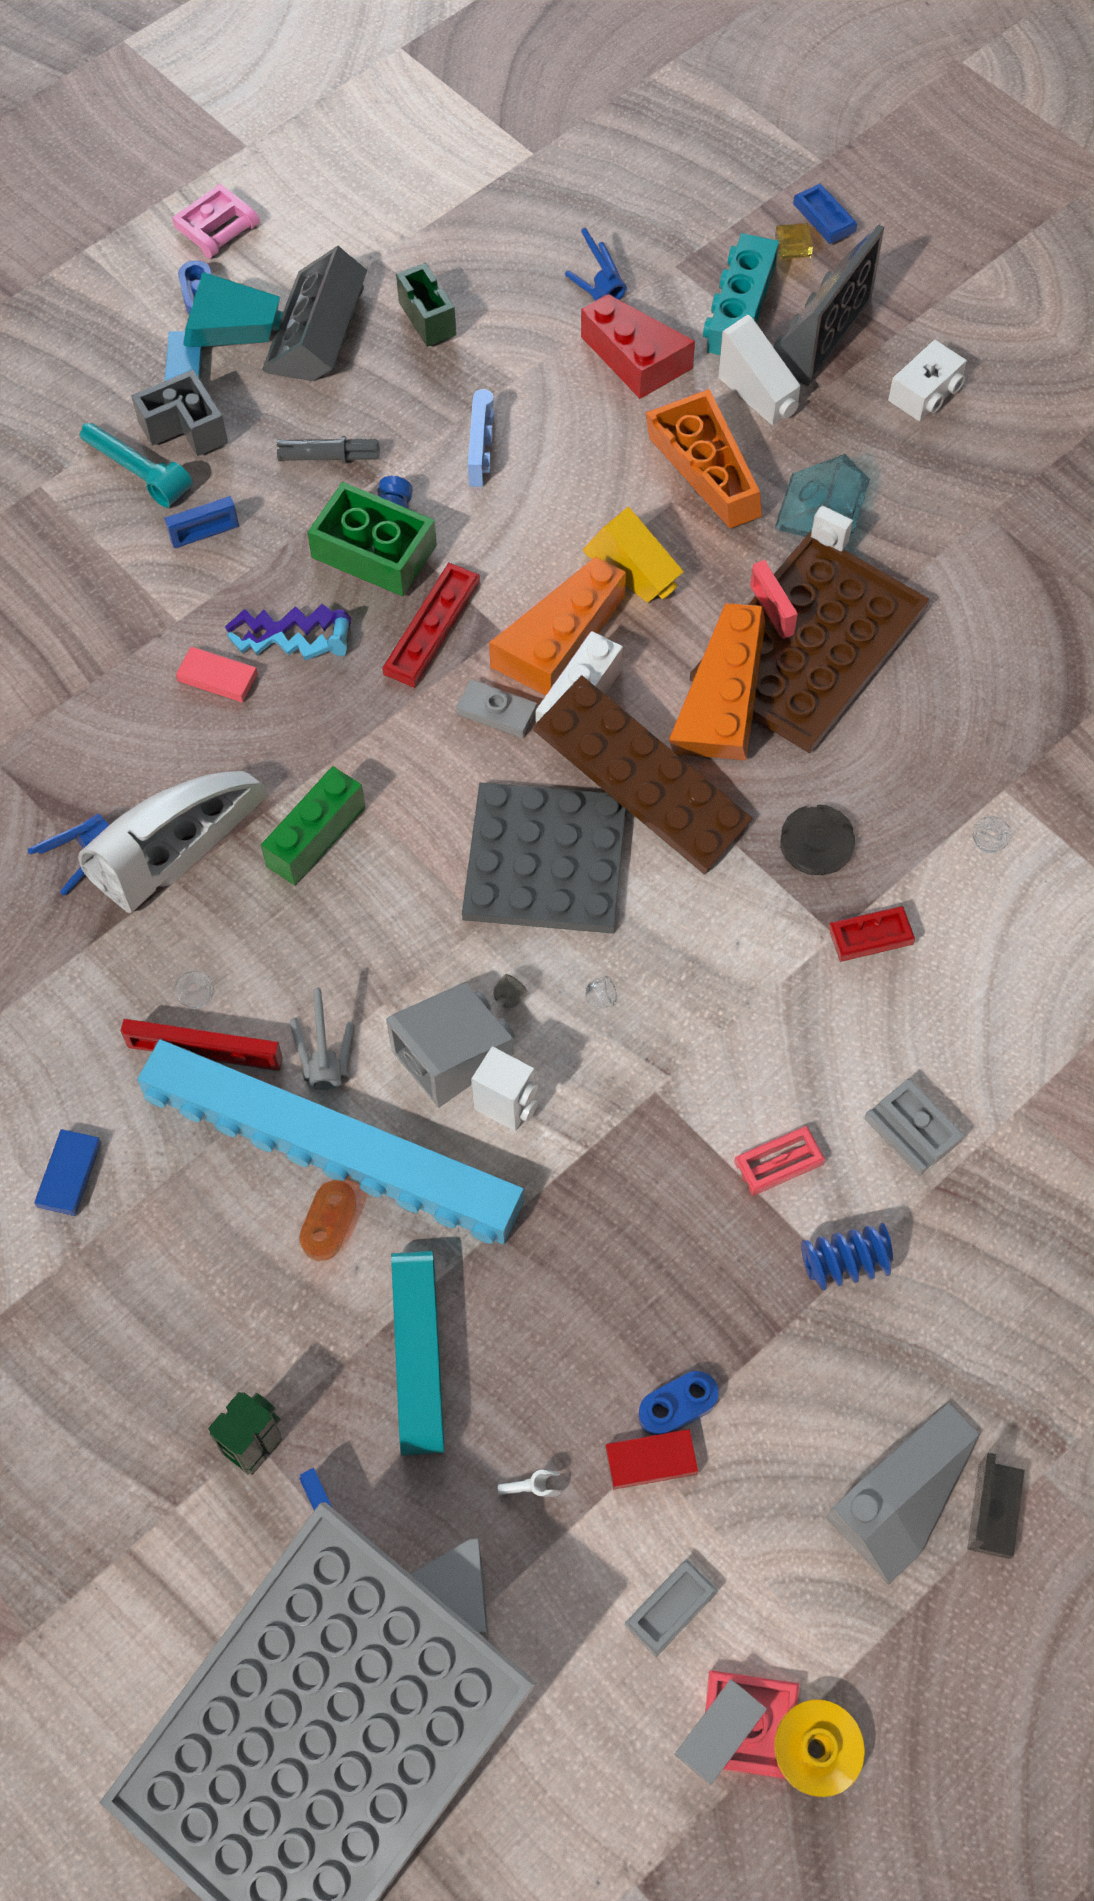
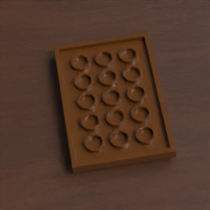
M812 531L807 534L774 573L798 615L794 635L783 639L763 609L765 629L752 719L808 753L813 751L928 608L930 600L844 549L841 552L831 546L823 545L817 539L811 537ZM756 596L748 604L762 606ZM701 661L690 672L691 682L695 678Z

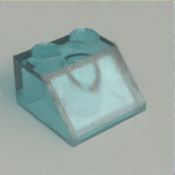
M846 454L793 473L775 527L782 532L806 537L812 531L816 512L823 505L853 520L850 534L854 533L870 479Z

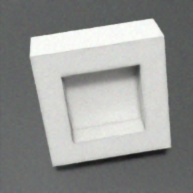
M821 505L814 516L811 537L817 539L825 546H831L842 552L849 542L853 520Z

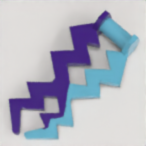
M323 604L308 617L295 606L278 622L273 621L264 609L255 619L244 609L225 628L229 632L227 635L230 641L242 654L251 647L258 656L270 644L276 643L288 656L299 649L303 658L308 660L328 651H331L336 656H345L347 634L352 618L345 610L336 609L333 612ZM246 623L254 634L262 628L265 629L266 633L257 639L248 630L244 638L241 639L233 634L232 631ZM332 623L334 624L333 635L329 637L328 642L323 634L311 645L299 632L289 641L284 635L295 624L306 636L319 624L323 631Z

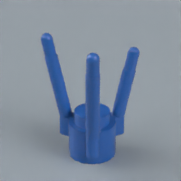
M582 228L581 233L602 270L594 277L595 288L569 270L565 272V276L588 292L595 301L607 294L620 300L625 295L627 286L621 279L604 242H599L597 246L588 230Z
M97 813L80 825L28 848V853L31 855L37 852L43 854L75 838L80 846L85 848L109 825ZM81 867L60 890L61 895H67L83 878L85 874Z

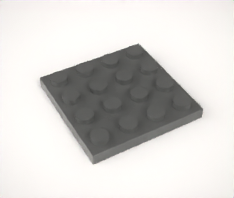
M479 782L462 907V920L614 934L626 809L608 793Z

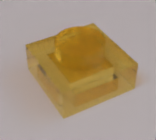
M808 223L776 226L775 238L779 241V259L812 257L813 245Z

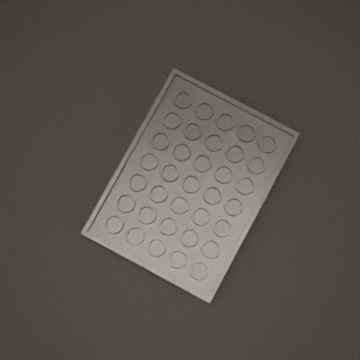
M326 1502L320 1503L99 1803L203 1901H378L536 1686L537 1682Z

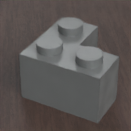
M194 370L131 395L138 423L152 446L181 433L185 435L197 456L228 443L223 417Z

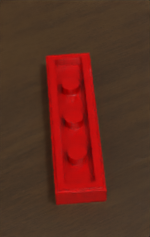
M448 562L382 667L383 675L411 687H416L479 585V574Z
M123 1019L120 1030L127 1047L131 1049L153 1052L159 1039L216 1062L277 1071L280 1070L283 1060L279 1042L131 1019Z

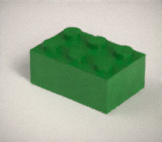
M341 482L307 531L311 558L404 597L437 546L434 519L345 482Z

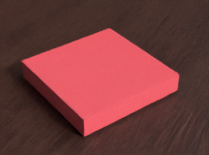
M710 1670L705 1712L730 1679L767 1708L723 1770L786 1780L776 1761L774 1740L781 1719L792 1707L798 1704L799 1683Z

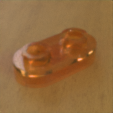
M332 1180L324 1183L317 1190L299 1235L301 1247L309 1258L316 1261L329 1260L340 1250L357 1207L355 1193L349 1184L339 1180ZM332 1195L342 1196V1200L338 1204H330L328 1202ZM318 1231L327 1233L326 1238L322 1241L313 1240V1235Z

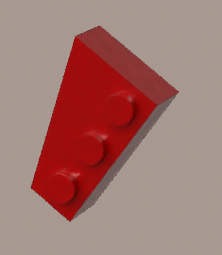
M607 294L581 309V338L639 399L693 369L694 340L615 297Z

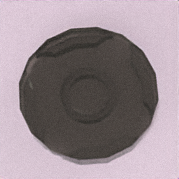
M817 805V807L810 808L804 806L791 813L784 822L780 834V848L784 858L795 869L808 875L824 876L844 867L854 852L855 835L853 833V826L842 812L830 806Z

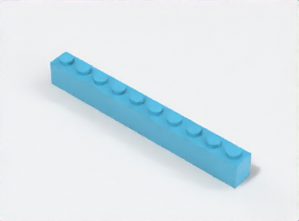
M159 1039L137 1078L144 1098L155 1106L164 1108L167 1104L179 1109L180 1114L191 1121L200 1122L202 1119L215 1124V1128L227 1136L236 1137L237 1134L251 1139L250 1142L263 1151L272 1152L273 1149L287 1154V1158L299 1166L308 1167L311 1164L323 1169V1173L333 1180L345 1182L347 1179L360 1185L361 1190L369 1195L381 1197L383 1194L396 1199V1203L405 1210L418 1213L420 1209L434 1215L433 1218L438 1223L449 1228H455L458 1225L468 1229L473 1237L488 1244L497 1241L505 1245L524 1204V1188L161 1039Z

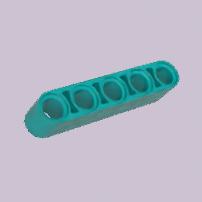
M433 1250L391 1253L401 1456L444 1453Z

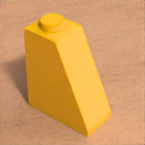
M629 506L606 524L582 549L591 559L597 557L625 571V586L647 603L657 595L662 600L678 587L674 580L684 572Z

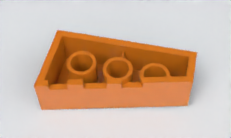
M710 389L645 412L649 439L729 529L762 517L760 490Z
M594 557L489 642L490 667L546 696L590 632L593 631L598 634L625 598L626 572Z
M725 603L669 738L674 753L747 760L765 629L762 606Z

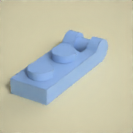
M486 389L478 390L473 395L468 456L469 487H483L484 473H490L491 453L485 452L486 446H492V424L494 422L492 407L494 402L493 394Z

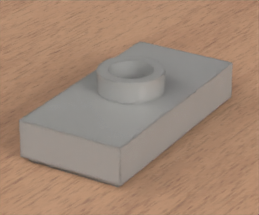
M470 679L456 706V714L523 738L536 713L537 703Z

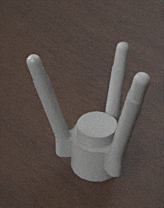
M317 987L313 993L318 1051L312 1054V1060L309 1058L297 1020L291 1019L290 1026L303 1065L304 1081H310L311 1088L326 1090L340 1086L342 1083L341 1078L348 1077L347 1062L354 1024L352 1022L346 1024L338 1059L335 1052L329 1051L326 1048L322 992Z

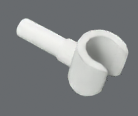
M538 1470L532 1475L531 1479L498 1484L499 1495L533 1492L537 1496L556 1497L560 1495L561 1490H547L546 1480L549 1476H558L560 1473L550 1470Z

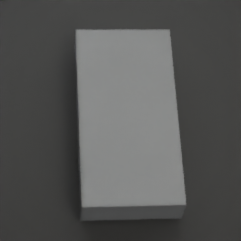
M685 1559L625 1622L624 1626L657 1658L718 1593V1590Z
M730 1679L674 1755L711 1786L767 1708Z

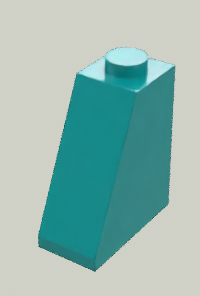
M202 272L186 324L183 345L187 347L269 342L272 330L279 331L283 312L278 310L280 296Z

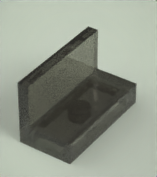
M987 1453L978 1465L967 1550L1011 1559L1015 1551L1025 1470L996 1464V1454Z

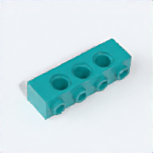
M741 233L737 246L731 245L727 265L730 267L729 270L723 269L719 284V289H722L721 294L715 293L711 307V313L714 314L712 318H706L703 329V337L708 338L707 353L721 355L723 331L746 315H750L756 324L758 323L777 264L779 241Z

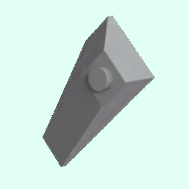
M949 1403L865 1476L832 1507L827 1517V1520L888 1585L921 1554L980 1435Z

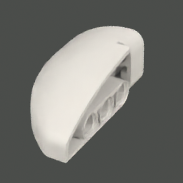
M230 771L208 774L163 790L121 815L83 848L78 855L81 869L97 888L126 912L132 913L156 891V887H165L176 882L267 798L264 785L244 771ZM212 812H220L217 815L209 816ZM187 836H194V837L191 838L190 840H186V841L182 840L183 838H185V837H187ZM163 860L166 861V863H164V864H162V865H159V866H156V865H155V863H157V862H159V861H163Z

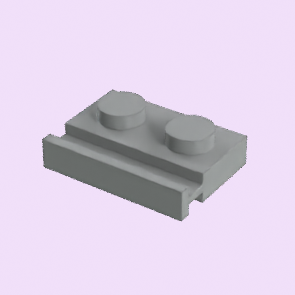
M909 1078L883 1098L876 1107L867 1111L864 1118L919 1176L960 1144L964 1138L963 1133Z

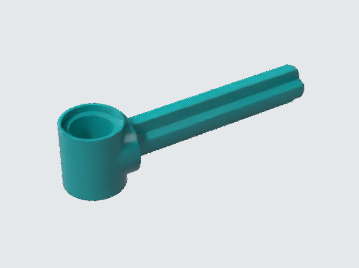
M94 423L82 425V430L79 433L80 438L146 481V488L149 494L162 507L169 508L193 486L192 478L180 464L176 462H170L168 465L165 463L156 464Z

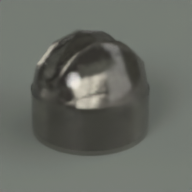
M504 974L496 983L493 995L497 1002L501 998L506 1000L503 1007L512 1008L523 1001L528 991L516 978L509 974Z

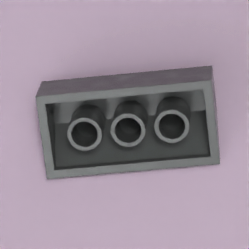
M336 246L298 271L283 311L279 331H276L262 368L267 374L314 381L324 374L329 375L338 364L337 355L340 347L346 341L347 334L345 332L349 322L356 313L354 307L357 298L364 290L363 281L367 273V269L340 246Z

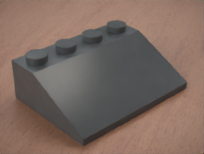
M878 224L839 262L833 272L828 271L825 274L818 292L810 294L803 312L793 317L786 335H780L776 340L773 348L798 382L807 386L810 385L871 301L884 232L883 226Z

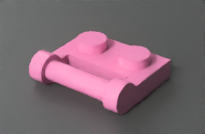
M221 184L172 217L174 227L199 246L203 254L208 258L218 254L220 247L247 228L253 229L260 223L257 213ZM235 215L239 217L214 236L210 237L208 235Z

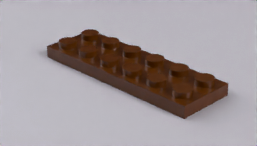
M583 675L569 687L533 728L536 734L704 875L752 820L750 815Z

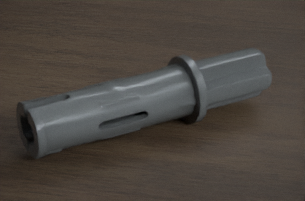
M342 436L341 439H277V447H279L277 449L278 461L342 460L343 464H347V460H377L380 454L379 442L376 439H347L346 436Z

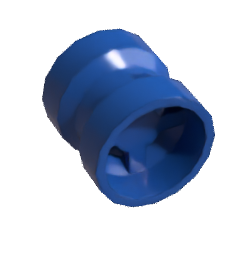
M391 475L382 478L378 485V496L409 509L407 503L410 502L413 492L410 482L399 476Z

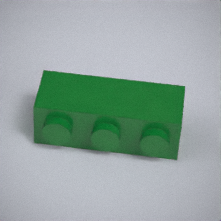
M332 766L262 842L261 849L266 867L296 886L365 809L362 784Z

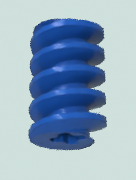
M884 1223L879 1225L878 1232L873 1226H865L862 1236L856 1229L849 1230L846 1239L841 1233H833L830 1243L824 1236H819L815 1240L814 1247L809 1240H802L801 1251L805 1270L809 1279L816 1280L821 1290H826L827 1277L832 1276L838 1287L843 1286V1273H848L853 1283H858L859 1270L864 1269L870 1280L875 1279V1266L879 1265L886 1276L891 1275L893 1250L891 1239Z

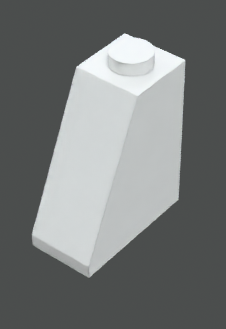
M746 315L725 329L722 334L718 378L772 426L781 419L792 416L798 408L800 384L750 315Z

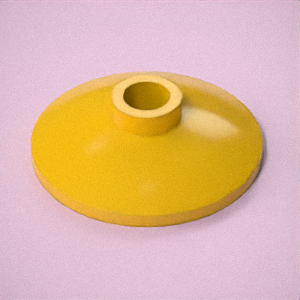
M820 1699L804 1701L792 1707L783 1716L776 1730L774 1750L777 1764L786 1780L800 1792L814 1797L834 1796L848 1789L858 1778L865 1756L864 1740L854 1718L841 1706ZM812 1740L818 1742L821 1746L822 1753L819 1758L812 1757L808 1751V1745Z

